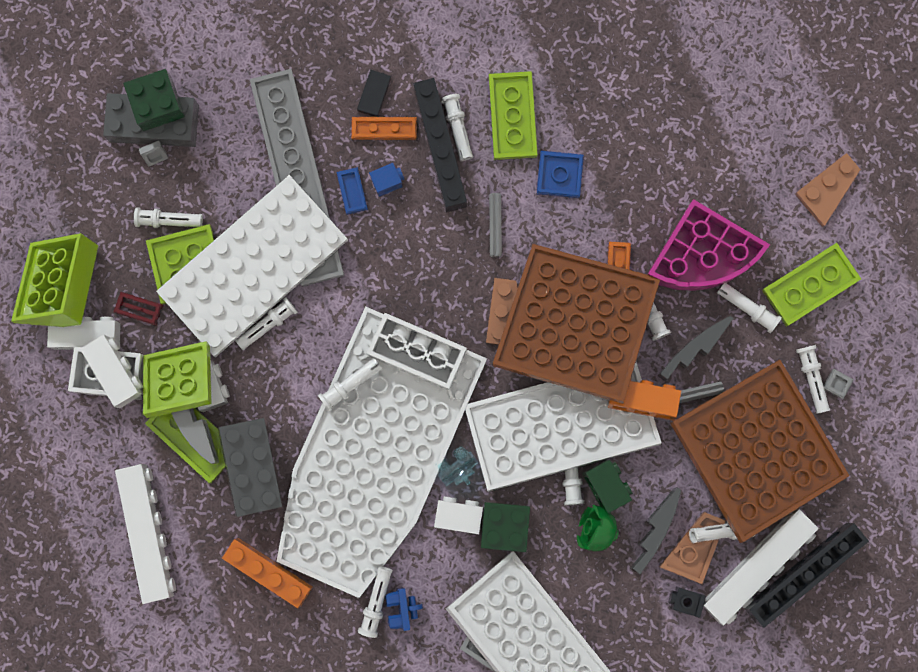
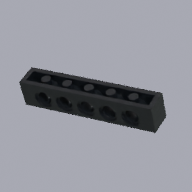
M846 522L757 595L744 609L758 626L765 628L867 544L869 540L855 523Z

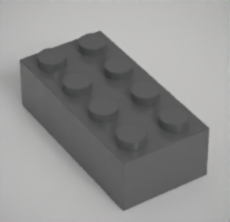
M107 93L103 136L110 143L149 145L159 140L161 145L196 147L199 104L195 98L179 97L185 115L184 118L143 131L136 123L127 94Z
M264 418L218 427L235 516L239 517L282 507Z

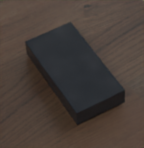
M370 69L357 107L358 112L374 117L379 116L391 81L390 75Z

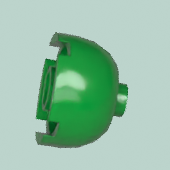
M592 505L593 508L587 507L580 518L578 527L583 525L581 536L577 535V543L581 549L598 552L606 550L616 541L619 530L617 529L616 519L611 513H606L603 507Z

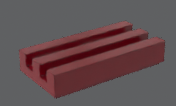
M120 292L114 313L157 326V320L164 305ZM127 298L156 307L155 312L123 302V299ZM121 306L152 315L153 318L151 320L120 310Z

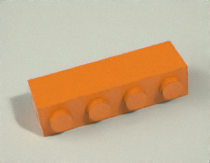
M240 538L233 540L222 557L223 560L296 608L303 604L313 586Z

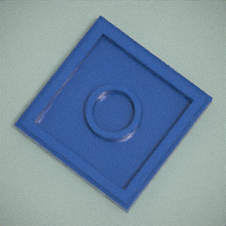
M540 151L536 194L580 198L584 155Z

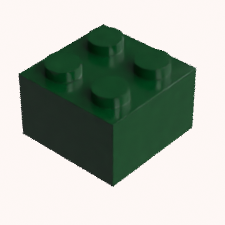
M166 68L123 83L136 123L143 131L185 117L173 79Z
M605 460L582 473L599 506L603 507L606 513H610L632 501L630 495L633 494L627 482L621 481L619 475L622 473L616 462H611L610 460Z
M484 502L481 548L526 552L530 506Z

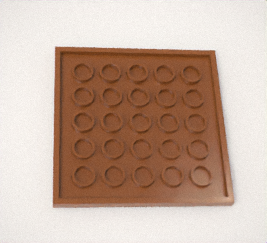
M532 244L493 361V366L623 404L660 279Z
M781 360L772 363L670 423L739 543L745 542L850 476Z

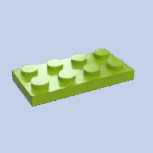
M532 71L489 74L494 160L537 158Z
M835 243L762 291L777 314L782 317L781 320L787 327L860 281L861 278L840 246Z
M196 408L193 409L197 421L201 419L207 421L219 459L218 464L209 463L189 444L177 426L172 413L150 417L145 424L208 483L211 484L226 468L218 428Z

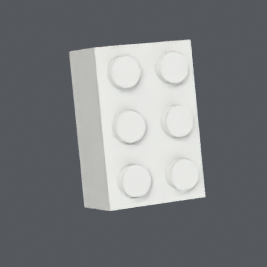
M74 347L68 391L107 396L81 352L80 348L82 347ZM118 351L121 357L125 356L131 365L129 370L133 377L136 375L143 385V354ZM142 395L136 400H142Z

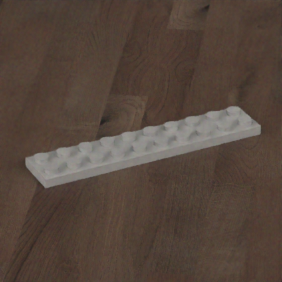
M292 69L250 79L276 186L290 175L330 219ZM338 250L301 282V286L344 276Z

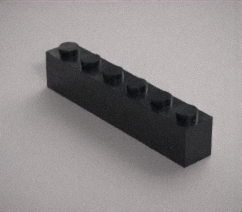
M431 78L413 83L414 92L445 211L447 213L467 208V200L435 79Z

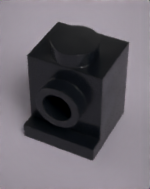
M676 586L675 591L672 590L668 603L671 604L670 608L672 610L700 618L706 596ZM685 598L691 600L689 606H684L683 600Z

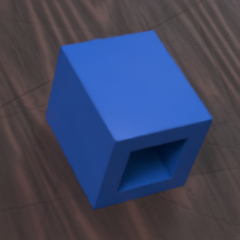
M394 163L369 172L379 197L403 187L401 181L404 180V176L400 167L395 168Z

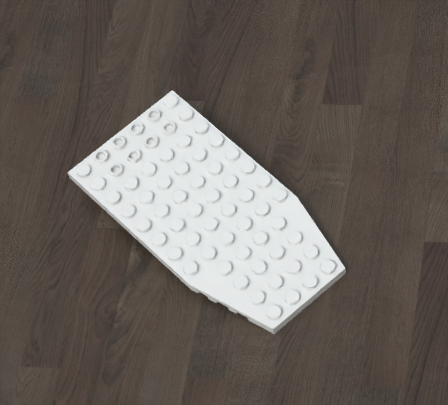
M366 306L329 389L334 387L333 384L335 382L341 383L371 361L372 358H375L382 370H379L348 393V398L346 400L342 399L332 406L331 411L322 403L293 468L284 526L276 561L360 598L376 577L379 566L386 564L417 523L487 361V358L468 351L464 346Z

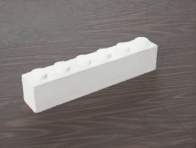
M147 464L115 470L142 604L173 597L176 585L174 579L170 578L169 574L171 561L169 556L165 555L164 547L167 546L165 535L161 534L159 525H162V518L160 512H156L157 494L155 490H152L150 483L153 480L152 471L150 468H147Z
M800 509L789 513L705 598L703 607L719 624L724 626L726 623L730 624L737 617L736 612L741 607L746 608L753 601L752 596L757 591H763L769 584L768 580L773 575H779L785 568L783 565L789 559L793 560L799 555V548L804 543L809 544L816 537L815 532L819 528Z

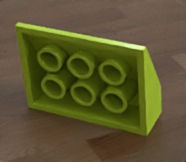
M81 233L30 243L11 322L55 327L81 325L98 245Z

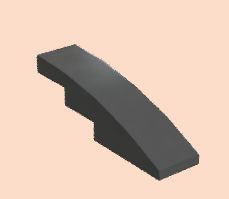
M729 316L688 342L658 374V377L666 381L678 364L685 369L698 352L703 356L707 355L734 318Z
M674 487L646 520L652 528L638 543L644 549V552L631 566L638 574L642 573L654 557L667 534L681 494V490L678 487Z

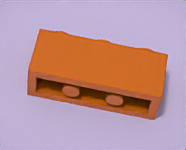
M630 380L624 403L621 404L609 400L607 408L674 421L678 413L681 390H676V387L673 385L664 384L660 387L647 380H641L640 383Z

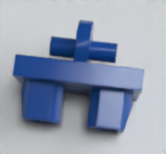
M403 587L396 588V591L386 594L385 601L386 607L398 605L399 614L388 616L389 628H401L403 631L410 630L408 611L411 613V619H418L417 610L423 609V604H416L415 596H409V605H407L406 591Z

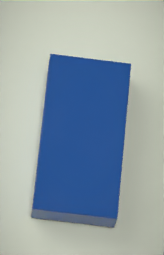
M358 167L337 172L346 214L368 210Z

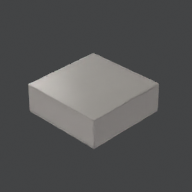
M159 140L139 148L140 154L148 167L168 159V155Z
M832 369L824 384V389L838 398L844 399L854 379Z

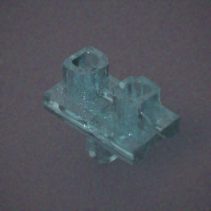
M460 446L453 452L458 461L450 466L447 460L444 459L443 462L437 465L439 469L438 476L445 486H448L453 481L456 486L463 481L467 486L471 484L468 477L475 473L472 467L478 464V461L471 451L468 452Z

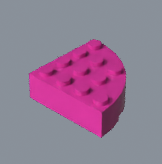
M693 199L647 275L660 279V286L675 290L697 291L711 289L728 283L747 271L762 257L770 244Z

